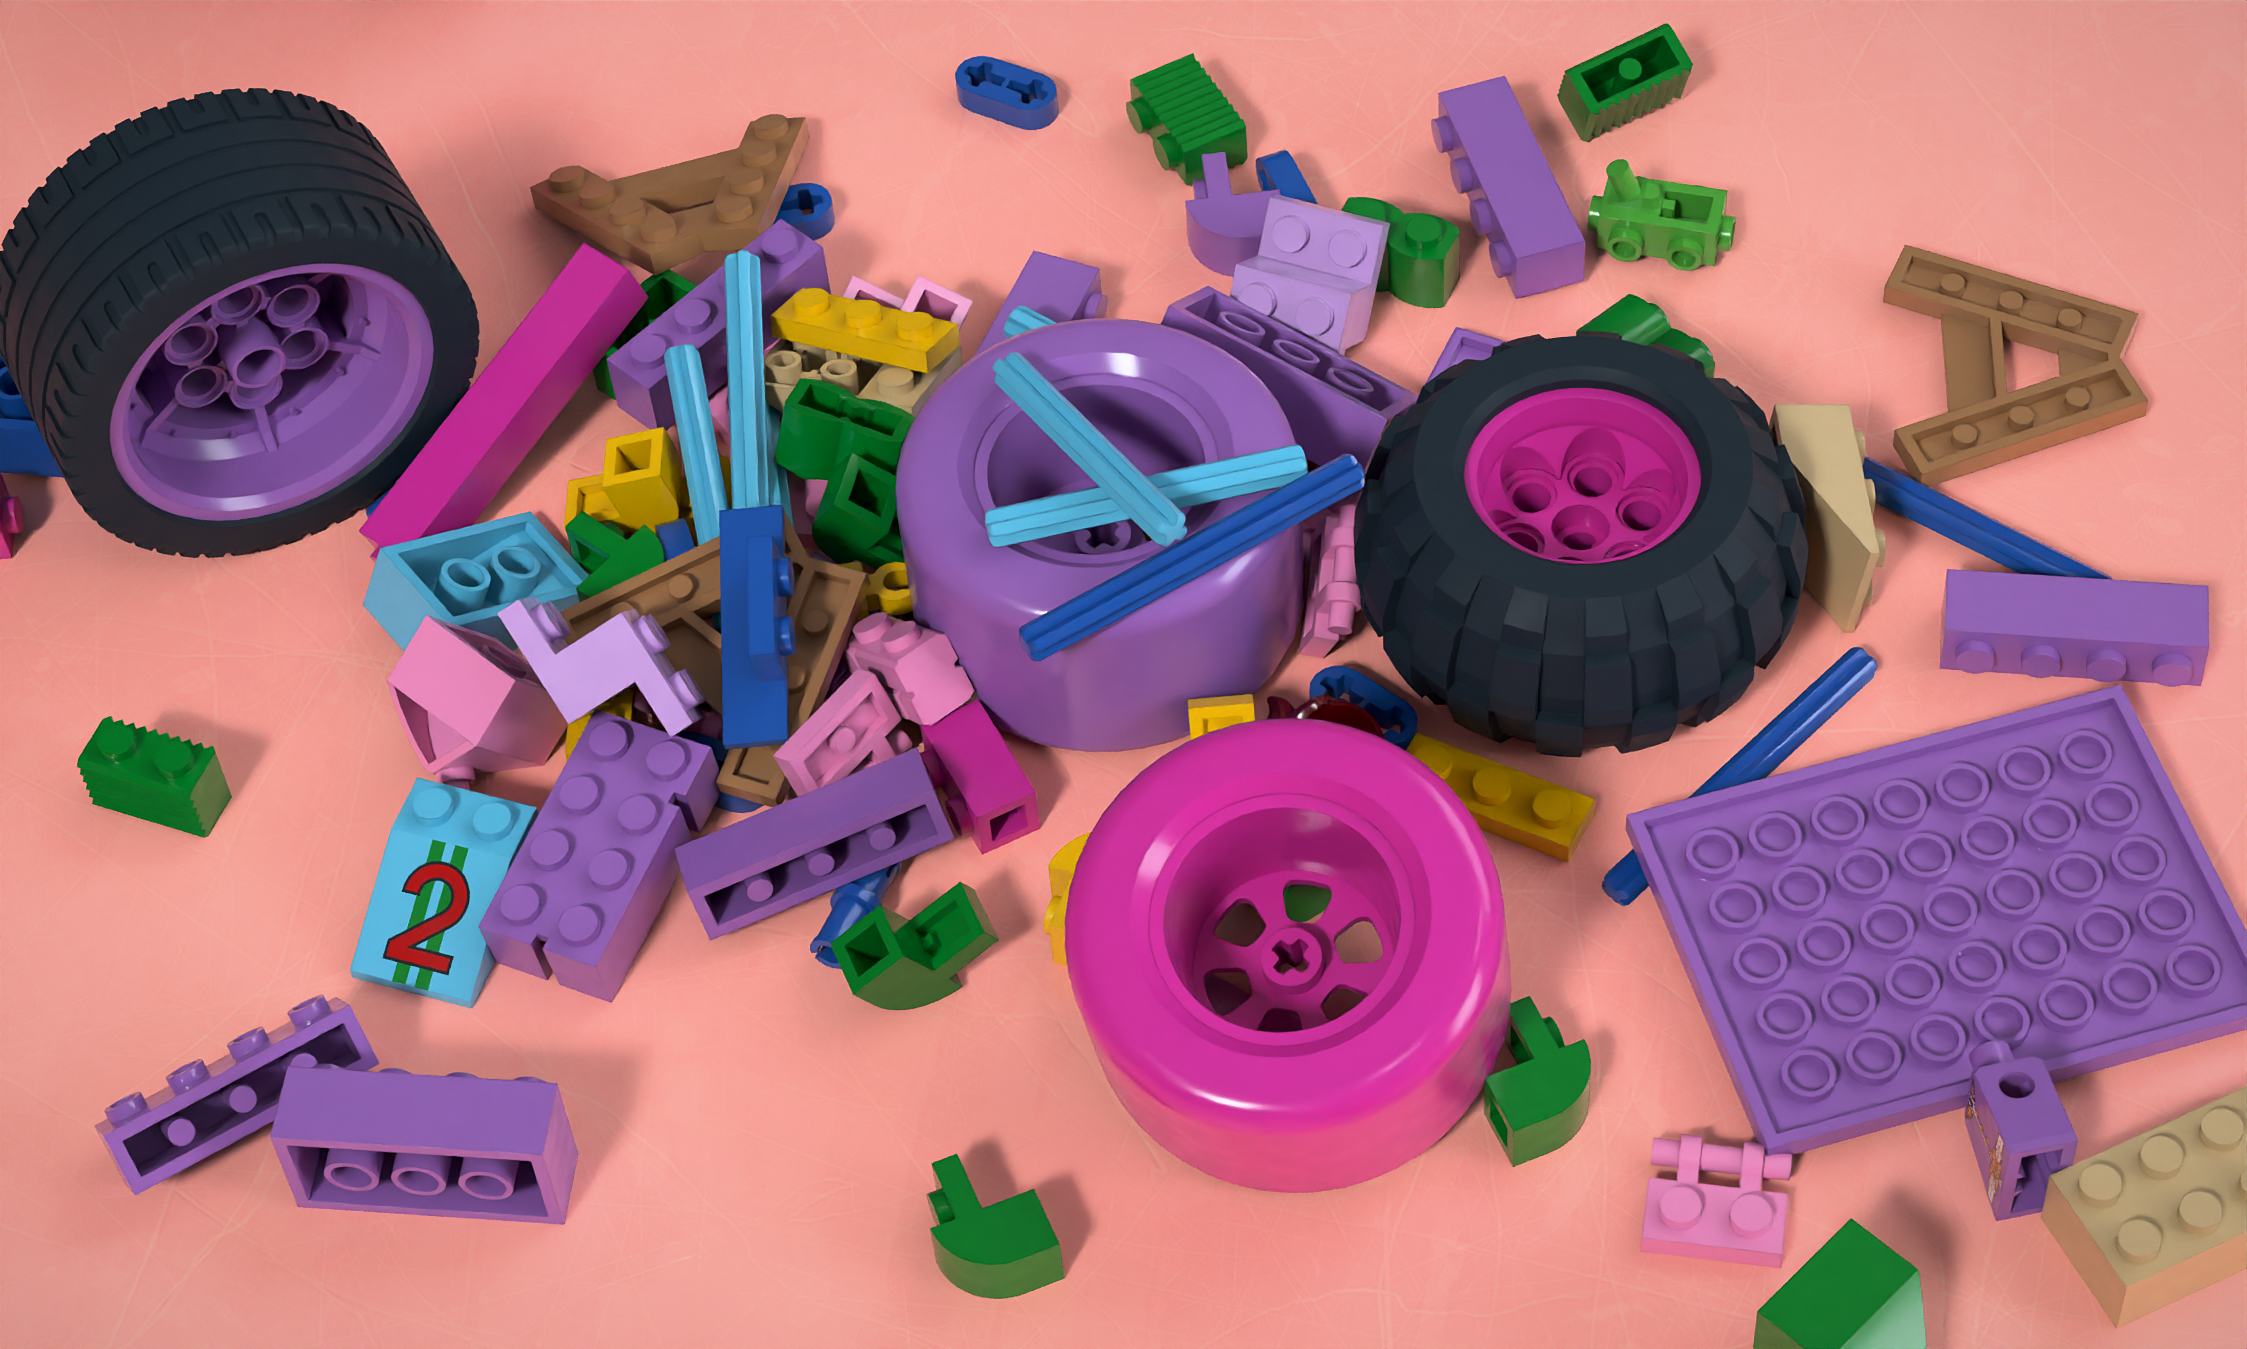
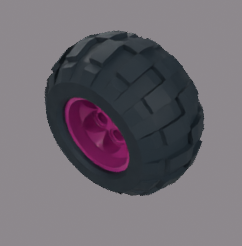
M1579 330L1578 336L1545 339L1540 334L1510 340L1493 347L1491 356L1484 360L1465 359L1457 365L1454 364L1422 386L1416 404L1411 405L1404 417L1398 414L1395 415L1376 448L1365 474V488L1355 509L1353 533L1357 585L1360 590L1364 614L1377 636H1383V649L1395 669L1421 698L1427 696L1435 705H1447L1455 723L1500 744L1511 737L1535 743L1536 751L1543 755L1581 758L1582 749L1615 746L1621 754L1668 742L1677 724L1697 727L1704 721L1710 722L1742 697L1753 681L1755 665L1765 670L1789 635L1798 615L1799 599L1806 578L1809 551L1805 527L1807 509L1785 444L1773 445L1774 440L1764 411L1740 387H1734L1725 378L1706 377L1702 362L1660 343L1645 346L1622 340V336H1619V333Z

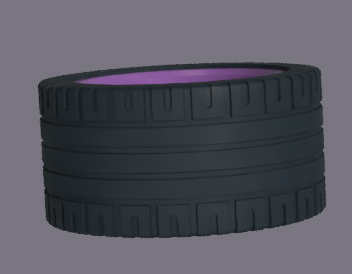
M239 88L221 90V94L214 95L210 91L194 94V99L186 100L182 97L169 101L166 107L158 109L155 106L140 112L141 117L132 121L128 118L114 125L115 130L110 133L102 132L90 140V146L84 150L79 148L66 159L67 164L62 168L58 166L45 179L47 183L43 187L38 186L28 198L29 205L27 208L22 207L13 220L15 227L14 229H8L1 244L4 250L0 251V355L78 504L82 506L84 512L92 520L97 521L100 527L109 533H114L117 538L131 544L134 542L137 547L150 551L156 549L158 553L175 556L177 552L182 557L199 558L201 554H204L207 558L224 557L225 553H231L232 556L250 554L251 550L257 549L261 552L274 549L276 544L284 542L285 545L302 540L301 536L308 533L315 535L327 529V525L333 522L338 524L351 517L350 513L358 508L363 510L375 502L374 498L380 493L385 494L395 485L396 481L406 471L470 388L471 382L469 379L473 378L477 364L475 358L478 357L480 341L478 337L480 328L477 318L478 312L466 281L387 152L371 131L361 122H357L355 117L344 110H338L337 106L320 100L318 102L312 96L300 93L294 96L291 91L277 89L270 93L266 88H248L247 92H242Z

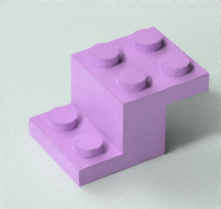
M1281 195L1271 196L1269 198L1258 256L1236 264L1230 297L1344 356L1345 349L1364 341L1366 338L1390 223Z
M536 596L519 599L497 613L568 724L587 717L595 709L598 710L635 685L639 687L670 737L684 731L705 717L698 705L706 701L702 690L686 668L681 671H675L663 652L671 644L663 629L651 614L640 617L636 609L621 612L568 646L563 638L571 634L570 628L551 601L543 604L539 602Z

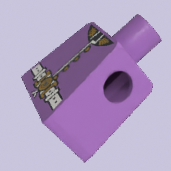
M2001 1040L1989 1041L1977 1046L1969 1054L1973 1072L1971 1074L1964 1116L1984 1186L1997 1222L2042 1212L2049 1176L2073 1165L2078 1139L2044 1061L2035 1056L2014 1060L2007 1042Z

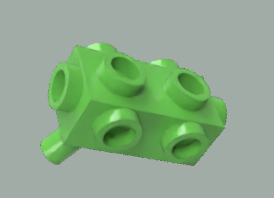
M1625 159L1614 160L1607 166L1606 174L1608 179L1603 196L1593 195L1588 215L1587 230L1597 232L1596 248L1607 250L1610 256L1623 262L1635 261L1641 255L1663 258L1673 268L1682 271L1695 270L1700 264L1715 266L1718 250L1731 251L1736 216L1726 215L1727 190L1635 176L1628 161Z

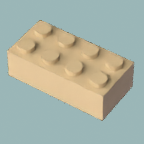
M2247 1086L2049 1176L2041 1219L2116 1329L2247 1269Z

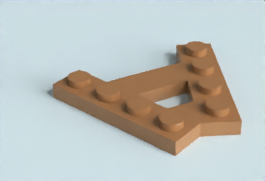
M782 114L765 115L755 121H750L740 145L736 149L610 181L580 165L561 167L553 171L549 179L530 187L534 206L536 209L656 276L705 252L742 250L770 228L775 221L810 139L806 117L786 118ZM714 200V202L711 204L683 210L672 214L666 213Z
M1904 245L1885 284L1883 302L1941 320L1948 409L1947 413L1894 430L1893 447L1914 480L1930 487L2146 416L2148 399L2122 361L2136 330L2139 313L1920 248ZM2003 339L2057 354L2060 376L2007 393Z
M784 510L785 558L790 557L792 561L795 583L794 596L786 597L787 616H791L793 619L796 636L795 655L788 656L790 738L822 706L871 583L865 572L808 557ZM720 536L560 612L571 631V634L563 638L568 646L621 612L636 609L640 617L651 614L661 626L671 644L663 652L675 671H681L686 668L702 690L706 698L704 703L723 718L721 634L703 621V619L721 611ZM783 745L729 749L716 780L720 792L769 807L782 804L790 783L773 755Z

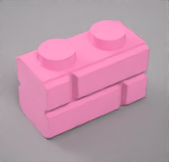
M885 612L872 614L854 626V634L849 637L842 654L847 668L851 674L858 668L874 673L901 718L911 719V721L921 725L931 726L971 699V695L975 690L963 667L955 664L958 657L945 633L916 625L914 621H903L890 617Z

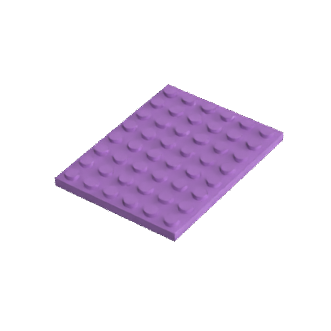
M2121 684L1634 812L1626 816L1625 830L1758 1143L1763 1144L1765 1147L1764 1152L1767 1156L1780 1153H1792L1794 1155L1965 1108L1971 1074L1973 1072L1969 1054L1977 1046L1989 1041L2001 1040L2007 1042L2014 1060L2030 1056L2042 1059L2052 1082L2055 1083L2247 1030V931Z

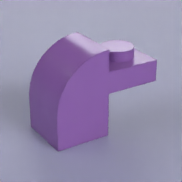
M1225 152L1202 154L1203 179L1192 180L1194 200L1185 201L1188 244L1195 258L1205 267L1216 273L1234 277L1237 263L1258 256L1269 198L1274 195H1280V190L1232 195Z

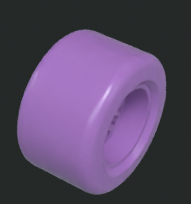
M1117 318L1082 319L1035 328L999 342L962 365L932 393L912 422L902 445L896 473L895 497L914 622L916 625L947 635L958 657L955 664L963 667L975 690L971 695V699L966 701L964 705L979 699L995 727L1014 736L1045 746L1083 752H1121L1144 749L1190 735L1187 699L1245 694L1254 695L1267 682L1284 659L1293 641L1301 617L1305 594L1302 521L1046 659L1032 661L1023 650L1019 641L1018 630L1022 625L1181 540H1174L1168 547L1159 546L1153 540L1147 542L1144 537L1146 533L1130 519L1069 532L1065 535H1055L999 548L993 547L988 539L985 526V512L989 509L1098 486L995 383L996 372L993 370V365L998 358L1005 359L1011 352L1022 355L1144 476L1296 444L1287 417L1277 399L1264 382L1238 359L1202 338L1162 324ZM1279 488L1179 509L1186 518L1184 526L1187 528V532L1183 539Z

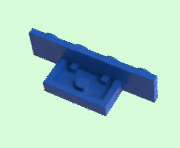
M782 505L719 510L723 746L725 750L784 745L789 739L788 656L795 655L794 622L791 616H787L786 597L794 596L795 583L792 561L790 557L785 558L784 508Z

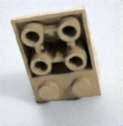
M780 339L764 357L765 400L767 404L783 413L785 400L799 379H816L837 385L849 391L858 399H871L888 403L908 412L915 418L932 393L963 365L961 346H958L927 374Z
M1775 404L1769 422V428L1774 440L1773 445L1785 444L1807 509L1805 527L1809 551L1804 586L1844 633H1854L1862 607H1869L1872 600V576L1875 567L1883 566L1886 555L1884 532L1882 529H1875L1872 517L1875 509V486L1872 479L1864 478L1862 468L1865 458L1864 434L1862 430H1854L1849 404Z

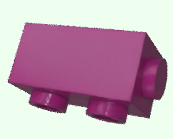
M979 699L958 709L956 708L931 726L920 725L924 744V752L920 753L934 788L936 789L941 786L948 798L945 801L946 810L952 825L960 836L969 833L983 855L1040 829L1036 792Z

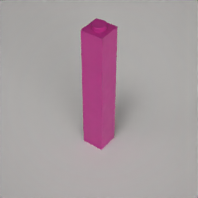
M582 244L359 529L364 538L375 548L370 555V558L375 563L379 550L382 547L474 524L649 298L627 268L589 245Z

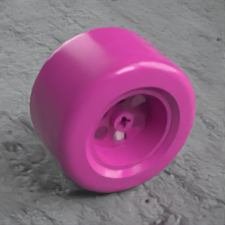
M1264 719L1239 723L1211 731L1185 742L1161 756L1124 787L1099 818L1077 861L1069 889L1065 914V954L1074 997L1108 1083L1122 1106L1135 1122L1161 1147L1201 1172L1234 1185L1280 1193H1316L1346 1188L1370 1181L1401 1167L1421 1155L1440 1140L1462 1118L1479 1095L1485 1084V1079L1492 1072L1503 1044L1509 1020L1512 994L1511 964L1500 878L1483 833L1465 804L1441 777L1425 763L1401 747L1377 735L1351 726L1313 719ZM1289 886H1316L1328 889L1332 893L1331 901L1317 922L1303 923L1293 921L1287 917L1284 894ZM1240 903L1252 905L1265 924L1263 933L1252 945L1247 947L1220 939L1215 934L1216 928L1224 917ZM1361 921L1370 922L1380 938L1383 949L1382 957L1377 961L1366 963H1346L1342 961L1335 946L1336 939L1354 924ZM1305 961L1306 970L1302 973L1291 968L1283 975L1281 966L1286 962L1293 967H1297ZM1240 972L1245 974L1252 987L1251 997L1231 1013L1225 1015L1217 1014L1207 997L1205 980L1215 973ZM1339 989H1347L1366 996L1353 1009L1330 1022L1322 1011V1007L1329 997ZM1274 1012L1296 1015L1301 1020L1302 1030L1260 1031L1266 1018Z

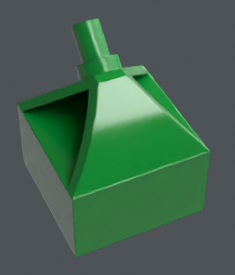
M1850 1218L1757 1311L1753 1349H1927L1919 1270Z

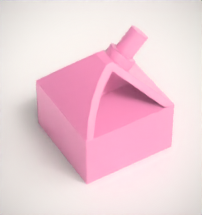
M428 615L425 616L387 679L393 703L407 737L423 767L431 774L436 775L438 783L471 791L470 785L476 783L475 774L543 766L568 726L567 721L527 660L495 637Z

